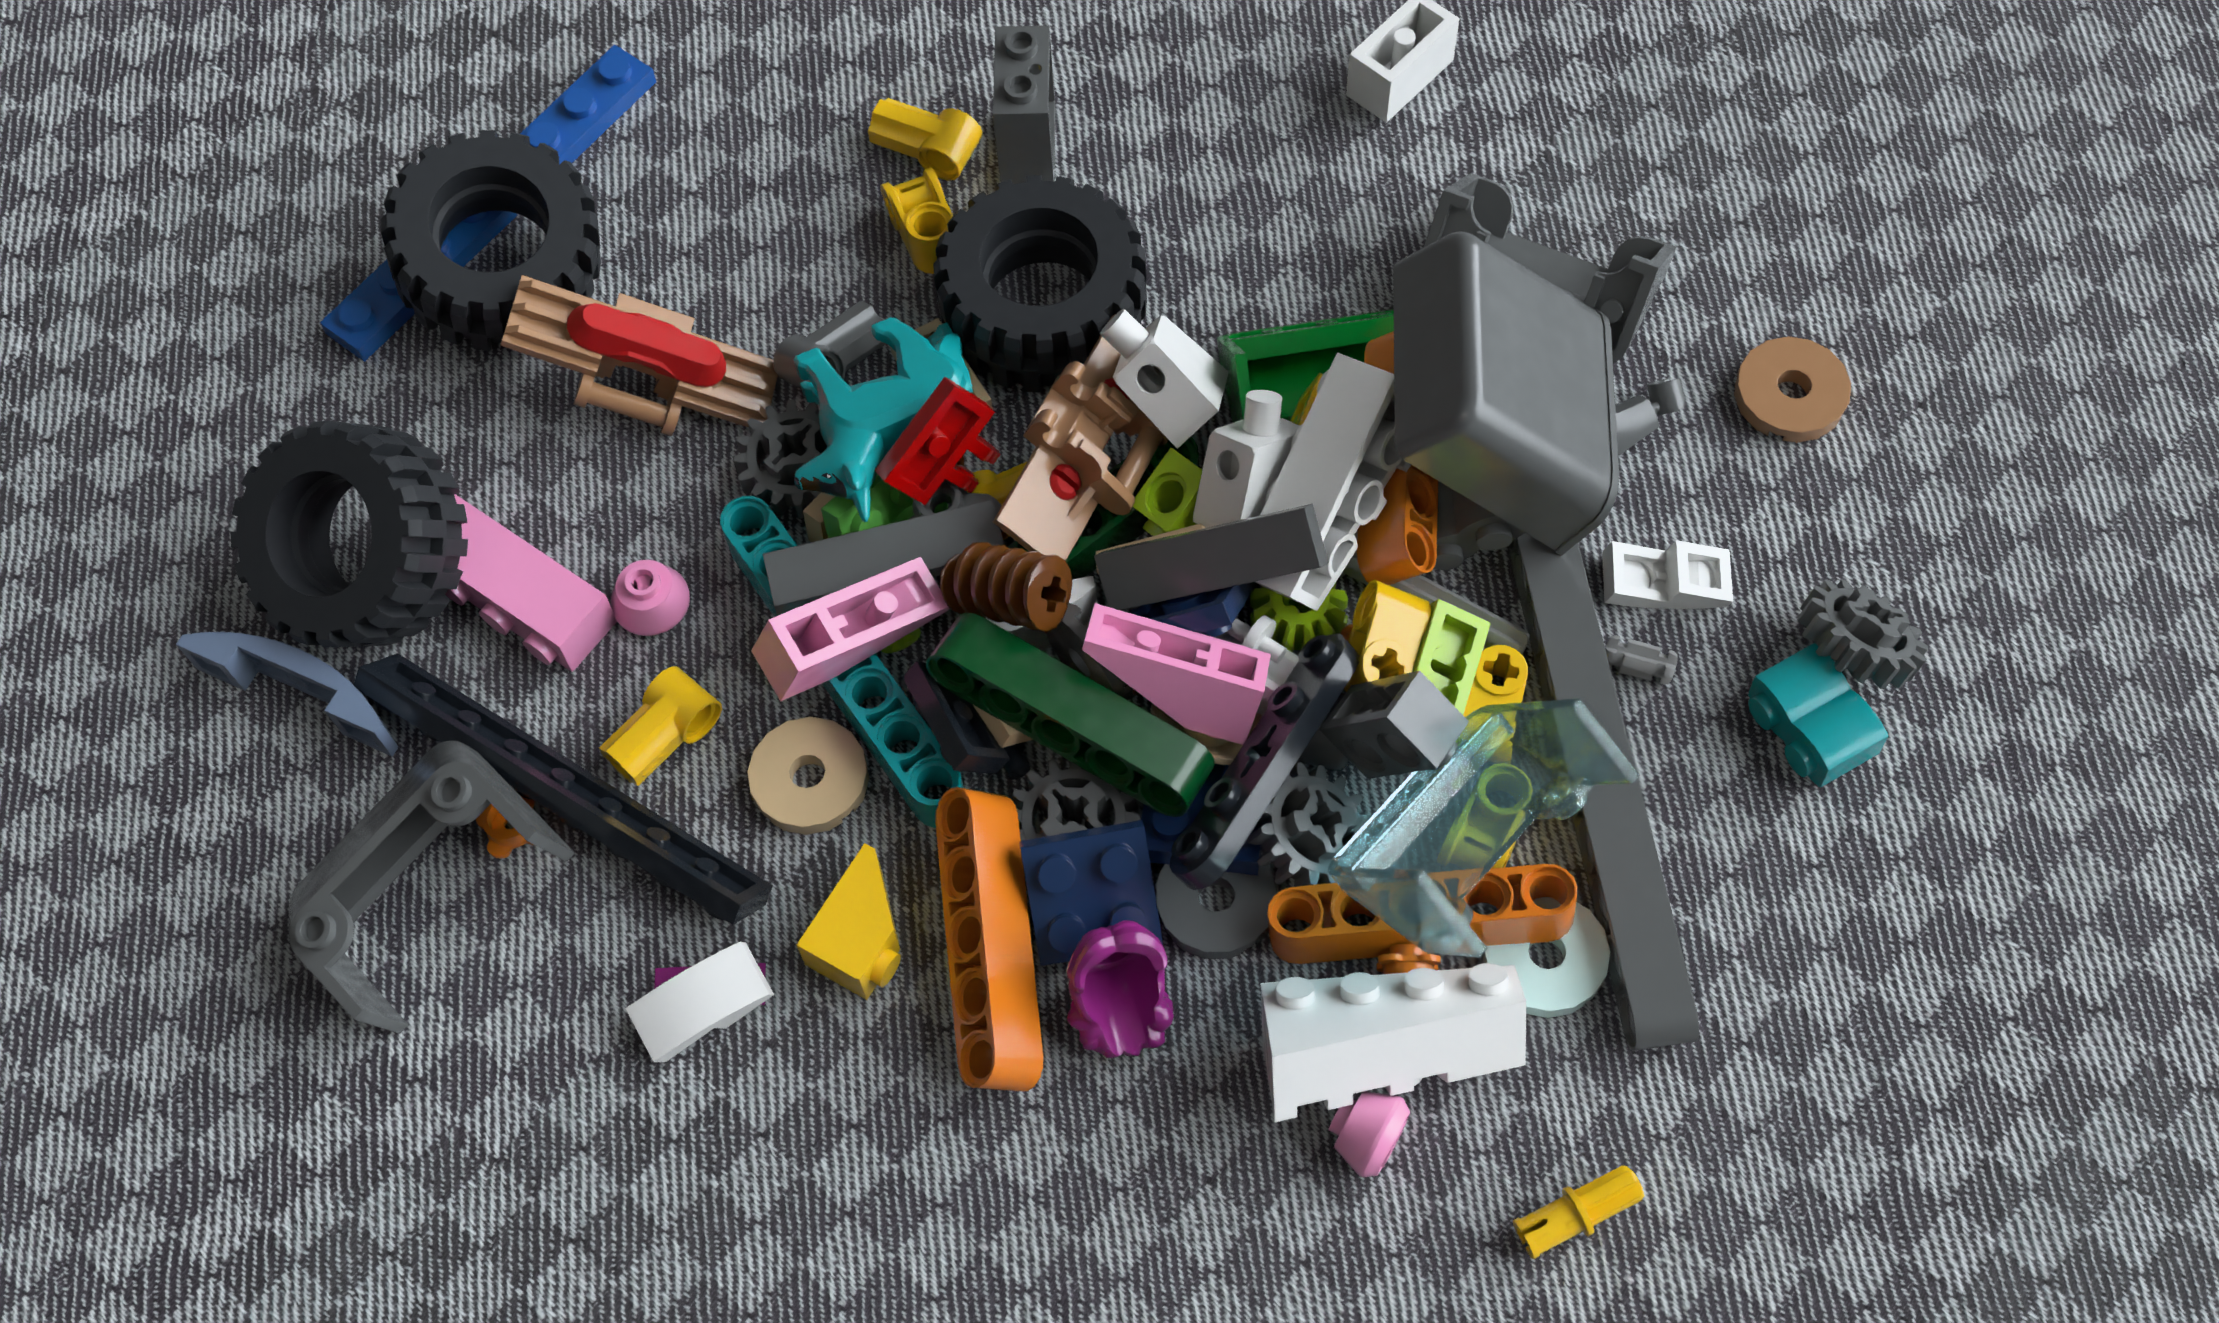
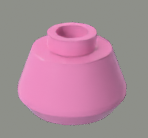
M639 560L625 567L619 574L611 595V608L619 625L633 634L642 636L658 635L672 629L683 619L690 602L689 588L681 574L673 568L654 560Z
M1363 1091L1357 1101L1353 1099V1105L1338 1108L1328 1129L1338 1135L1334 1148L1360 1177L1378 1176L1404 1130L1410 1110L1404 1098L1400 1096Z

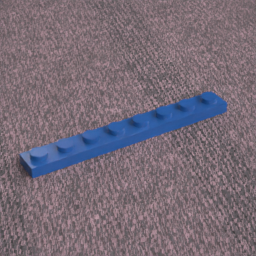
M614 44L520 134L529 136L530 146L537 148L540 143H545L558 151L559 163H562L564 160L573 163L657 82L653 68ZM487 211L472 215L461 221L449 232L442 244L441 252L454 263L464 267L518 214L507 211ZM386 259L333 309L320 324L326 335L365 362L415 313L413 309L405 307L398 295L396 284L392 279Z

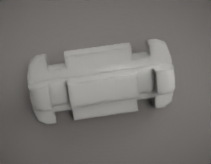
M1617 635L1609 638L1605 650L1610 670L1611 666L1615 665L1620 667L1619 673L1651 681L1653 676L1661 678L1660 684L1663 685L1671 682L1678 661V654L1675 651L1669 650L1668 655L1660 653L1661 647L1632 639H1628L1627 644L1619 642L1620 636Z

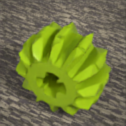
M1336 583L1318 611L1261 586L1262 588H1255L1250 596V607L1254 610L1250 614V627L1264 615L1276 621V628L1271 639L1286 647L1292 653L1294 650H1301L1309 640L1318 635L1340 634L1348 623V615L1344 612L1347 609L1348 596L1346 590L1336 589Z

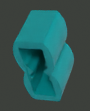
M1813 643L1756 675L1748 692L1750 698L1748 706L1753 718L1763 729H1771L1785 742V756L1792 769L1801 777L1808 776L1810 780L1821 788L1880 754L1889 735L1872 708L1859 694L1850 688L1843 673L1835 669V662L1830 656H1819L1815 652L1819 646Z

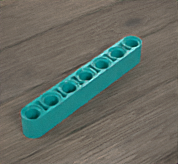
M754 496L738 497L724 507L720 516V525L734 561L773 616L776 617L781 614L777 615L774 607L763 554L794 547L797 544L771 508L762 499ZM752 528L760 529L751 536H740L746 530ZM875 653L833 679L822 683V685L915 816L924 825L936 828V810L940 799H928L923 797V794L928 788L935 785L964 788L960 771H954L952 766L943 758L935 735ZM872 696L885 698V701L875 708L860 707L865 699ZM903 740H912L918 743L912 751L898 754L891 751L892 747Z

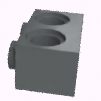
M1415 671L1351 685L1319 730L1367 779L1429 769L1436 770L1442 767L1456 753L1458 748L1456 740L1469 721L1421 671Z

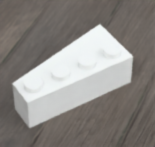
M1337 352L1330 369L1322 375L1319 381L1317 396L1304 423L1298 427L1292 438L1291 451L1278 478L1271 483L1267 490L1265 505L1260 514L1264 515L1313 504L1329 563L1321 568L1255 581V583L1315 611H1318L1358 548L1357 539L1354 536L1360 525H1365L1372 519L1376 520L1387 503L1383 496V489L1395 470L1398 468L1407 472L1411 464L1400 457L1395 445L1393 373Z
M1485 963L1465 969L1436 971L1430 968H1417L1408 973L1380 975L1358 972L1338 978L1308 980L1301 977H1290L1280 982L1260 983L1263 1049L1275 1122L1296 1118L1297 1106L1324 1100L1327 1110L1353 1105L1354 1093L1384 1087L1390 1096L1414 1091V1086L1422 1078L1438 1075L1439 1078L1450 1083L1525 1065L1526 998L1515 965L1499 966Z

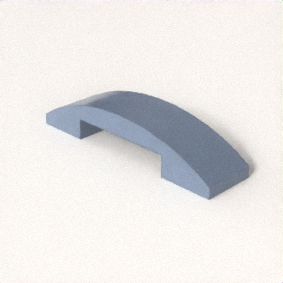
M233 632L184 634L176 643L177 647L199 671L246 691L256 674L260 672L329 703L324 711L343 735L392 757L398 749V745L391 732L363 694L333 667L299 648L261 636Z

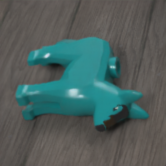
M891 317L873 324L871 332L874 338L888 344L896 352L898 375L885 376L849 386L834 370L819 348H813L795 356L793 361L798 376L801 380L811 381L800 382L803 395L807 402L817 403L820 406L818 414L820 431L827 445L825 451L795 471L794 484L798 489L852 499L861 520L864 522L868 521L870 517V488L877 476L875 469L942 379L947 377L970 393H973L970 374L962 358L960 337L952 332L947 322L939 325L936 331L927 339L897 318Z

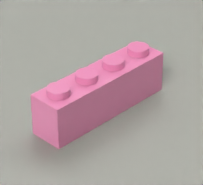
M455 494L457 504H464L468 523L461 524L462 539H468L467 556H460L457 569L462 570L463 573L457 589H448L445 595L461 606L468 600L481 609L479 611L480 616L497 632L506 635L511 630L524 639L522 643L525 648L544 664L550 665L555 660L573 672L617 623L606 595Z

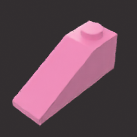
M918 557L769 619L751 652L779 700L783 701L833 679L947 612L949 607L943 600L941 589L921 557Z
M1096 603L1093 607L1082 647L1085 653L1184 728L1206 734L1212 738L1224 739L1244 745L1264 694L1270 653Z

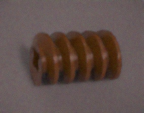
M973 542L962 553L954 555L947 561L941 571L940 589L947 606L958 614L974 613L994 622H1005L1012 626H1023L1027 629L1041 630L1047 633L1056 628L1065 616L1071 597L1072 576L1066 561L1057 555H1044L1037 551L1026 552L1021 548L1010 549L1004 545H991L988 542Z

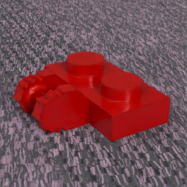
M944 377L882 459L875 472L884 482L924 505L927 504L945 479L972 493L979 482L969 469L963 465H957V462L966 450L972 452L984 462L994 464L1001 455L1000 452L991 443L978 436L995 412L986 402L947 377Z

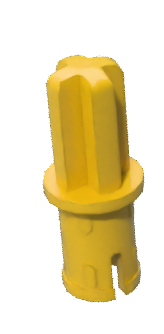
M1620 1166L1574 1191L1569 1186L1563 1188L1562 1197L1522 1218L1514 1219L1513 1225L1521 1243H1527L1526 1251L1534 1260L1543 1252L1581 1232L1587 1237L1594 1234L1593 1226L1640 1202L1644 1197V1192L1635 1173L1627 1166Z

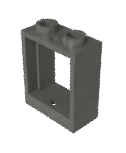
M1049 25L995 26L993 121L1000 183L1010 179L1013 184L1026 182V176L1042 175L1043 181H1055L1056 104Z

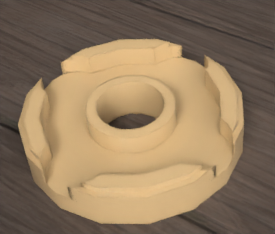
M816 717L789 720L768 732L753 750L747 771L751 796L763 815L783 831L804 835L830 831L843 823L842 819L848 816L853 809L855 812L863 802L869 782L864 750L852 732L833 720ZM815 764L825 770L822 780L813 787L804 788L793 783L795 772L804 765Z

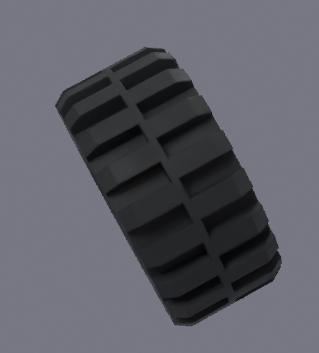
M479 130L480 137L465 139L464 133L447 137L448 145L439 149L435 144H431L418 152L419 164L414 165L408 162L396 175L399 187L393 186L389 188L384 200L386 214L381 217V235L398 295L406 308L414 310L416 320L428 330H434L439 325L442 339L456 345L461 344L463 338L472 341L473 349L490 351L492 343H501L522 275L591 298L594 293L593 280L598 278L600 274L601 247L598 217L595 213L593 196L589 187L581 183V174L571 162L564 160L562 163H559L558 151L545 143H540L537 148L530 146L529 136L511 132L509 138H501L497 136V130ZM487 211H507L519 214L533 221L546 234L545 240L538 251L527 261L514 268L498 272H480L467 269L454 263L441 252L446 236L457 224L472 215Z
M1042 175L1026 176V182L1013 184L1011 179L995 185L994 192L987 195L982 191L967 201L969 210L966 212L959 209L947 223L948 232L945 231L939 238L936 247L937 260L933 265L942 324L947 322L952 332L959 335L962 343V355L964 358L966 357L971 369L984 377L988 372L992 373L993 383L1012 388L1013 383L1024 385V391L1041 392L1042 386L1053 385L1057 376L1060 375L1069 363L1077 361L1084 365L1100 337V332L1111 316L1125 309L1140 324L1141 320L1146 317L1145 248L1141 246V234L1135 222L1126 218V210L1118 202L1111 198L1104 202L1103 192L1088 184L1080 188L1075 186L1073 179L1060 176L1056 177V181H1043ZM1035 263L1065 265L1077 270L1089 280L1086 286L1074 296L1064 301L1044 306L1019 304L1006 299L994 290L996 285L1012 271Z
M316 421L308 427L297 426L285 432L280 438L281 442H271L257 457L261 461L260 466H251L241 482L246 489L243 497L235 499L232 515L238 516L237 531H230L231 548L238 549L240 560L234 566L240 582L248 583L251 590L246 595L258 612H268L265 616L268 624L280 633H289L294 641L309 646L321 645L323 648L387 646L401 642L405 636H415L427 628L430 622L428 617H438L448 605L450 599L445 596L448 589H457L463 573L462 570L457 569L460 556H467L468 539H462L461 524L468 523L465 506L456 502L454 495L460 491L452 474L440 472V469L444 466L442 459L431 448L422 447L418 438L406 432L394 431L390 427L337 421ZM353 486L361 495L367 507L372 536L367 561L360 574L349 585L339 573L332 557L330 526L337 504Z

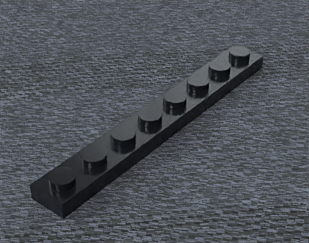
M397 653L358 668L354 686L360 692L372 698L378 707L385 711L396 713L418 727L424 736L440 742L458 741L474 749L520 796L536 801L558 815L564 824L580 829L606 845L607 849L615 856L628 859L654 875L661 885L677 890L697 902L712 917L734 925L766 905L773 885Z

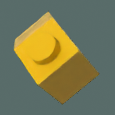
M866 843L859 850L797 943V948L806 966L865 1000H868L877 985L884 987L889 983L901 960V955L898 953L900 945L882 869L875 848Z

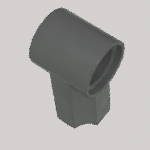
M859 301L809 336L794 334L785 338L779 344L774 354L773 364L775 372L780 379L801 389L800 382L811 381L800 379L793 360L796 355L813 348H819L834 370L844 380L846 371L886 345V343L876 340L871 332V326L883 321V319L877 315L870 304Z

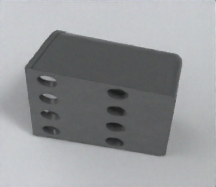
M1459 231L1448 234L1396 262L1393 267L1395 445L1398 454L1409 464L1552 548L1562 556L1599 527L1607 518L1614 505L1619 487L1612 337L1609 319L1598 309L1589 307L1478 237L1467 232Z

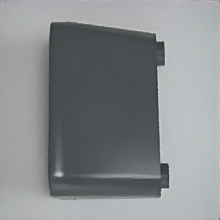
M1470 173L1444 189L1424 247L1455 232L1462 231L1473 234L1584 304L1604 313L1609 319L1611 327L1613 364L1624 356L1668 271L1676 246L1651 237L1637 236L1629 238L1618 247L1607 269L1508 233L1514 210L1512 196L1504 186L1493 180Z

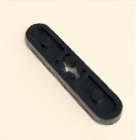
M1337 633L1327 636L1318 635L1303 646L1299 653L1298 663L1284 684L1278 687L1270 696L1267 710L1221 780L1216 782L1206 793L1204 805L1194 821L1175 840L1171 849L1172 856L1169 866L1171 872L1186 887L1192 890L1203 889L1214 883L1227 870L1354 674L1359 664V654L1343 635Z

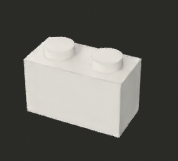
M1408 0L1350 53L1346 95L1387 123L1453 61L1460 18L1433 0Z

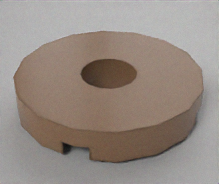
M1783 337L1767 340L1748 353L1738 370L1734 397L1740 413L1754 429L1767 436L1769 432L1784 436L1782 441L1798 443L1819 439L1837 426L1850 403L1851 381L1845 365L1831 350L1812 340ZM1794 382L1805 390L1806 396L1790 398L1780 391L1778 384Z

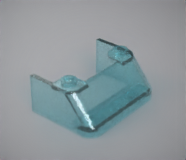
M1580 698L1494 704L1481 707L1465 717L1469 723L1456 740L1458 748L1454 756L1445 765L1436 770L1429 769L1412 772L1336 854L1328 867L1329 875L1348 896L1422 951L1480 958L1488 948L1469 926L1474 915L1473 910L1464 900L1469 892L1535 819H1551L1555 817L1558 820L1567 819L1576 814L1586 804L1588 799L1586 794L1594 785L1633 784L1640 776Z

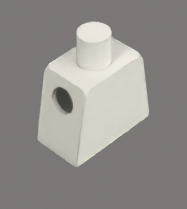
M1122 309L1102 329L1100 335L1121 354L1113 375L1116 384L1177 449L1219 411L1228 371L1167 317L1159 316L1145 329L1125 309Z
M1268 390L1248 392L1246 394L1244 419L1216 428L1211 433L1193 513V522L1201 523L1207 528L1260 516L1265 505L1267 490L1271 483L1278 478L1291 451L1292 438L1300 426L1280 418L1282 396Z

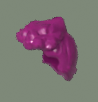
M1123 920L1106 928L1101 927L1086 933L1079 941L1067 967L1068 988L1072 998L1067 1021L1072 1027L1079 1030V1042L1083 1045L1084 1049L1094 1050L1104 1055L1106 1059L1117 1058L1122 1054L1135 1057L1139 1056L1144 1048L1154 1049L1160 1047L1166 1041L1165 1030L1172 1024L1174 1017L1172 1000L1169 999L1165 991L1164 976L1165 968H1167L1168 964L1165 949L1160 940L1151 931L1135 921Z

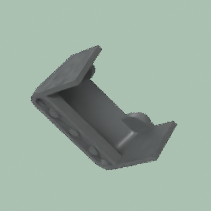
M445 741L431 748L296 886L289 901V942L297 957L354 1020L399 1034L409 1024L345 953L353 940V922L448 825H466L475 820L492 804L526 841L565 862L575 854L477 751L461 742Z

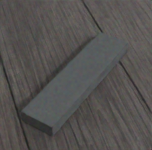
M993 500L763 554L777 615L791 611L918 557L922 558L931 575L937 577L941 576V571L950 558L962 553L973 542L1004 545L1001 529L993 523L997 515Z
M1313 504L1110 549L1094 555L1108 607L1117 610L1321 568L1329 563Z

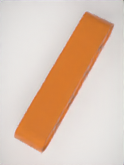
M1394 331L1370 340L1367 343L1364 363L1394 374ZM1413 465L1409 467L1407 472L1398 468L1395 470L1383 489V496L1387 503L1376 520L1372 519L1369 523L1360 525L1358 528L1357 562L1363 577L1368 583L1372 580H1377L1391 585L1431 572L1435 567L1437 558L1438 480Z
M960 787L950 788L943 794L938 803L935 824L957 1063L960 1077L971 1088L1018 1092L1029 1091L1035 1087L1041 1077L1043 1070V1047L1016 805L1011 798L1004 795Z
M1536 864L1295 886L1281 890L1273 896L1268 904L1267 918L1270 943L1273 951L1280 959L1293 964L1374 958L1379 955L1389 954V947L1399 944L1423 945L1427 947V953L1484 948L1490 945L1551 942L1562 938L1573 925L1577 900V884L1574 877L1566 869L1558 865ZM1541 897H1550L1557 900L1561 906L1554 909H1544L1537 906L1533 901ZM1478 903H1489L1495 906L1498 911L1493 914L1483 915L1474 912L1470 907ZM1423 908L1434 912L1435 916L1422 921L1411 918L1408 913L1414 909ZM1365 914L1371 917L1373 921L1364 926H1353L1347 923L1345 919L1351 915ZM1295 919L1304 920L1311 924L1307 929L1299 932H1291L1283 928L1284 924Z

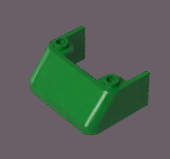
M1394 309L1248 330L1217 337L1220 364L1228 371L1225 388L1232 422L1244 419L1246 394L1253 390H1268L1282 396L1280 418L1290 421L1302 394L1319 372L1324 374L1330 369L1337 352L1364 362L1367 343L1370 340L1394 331Z

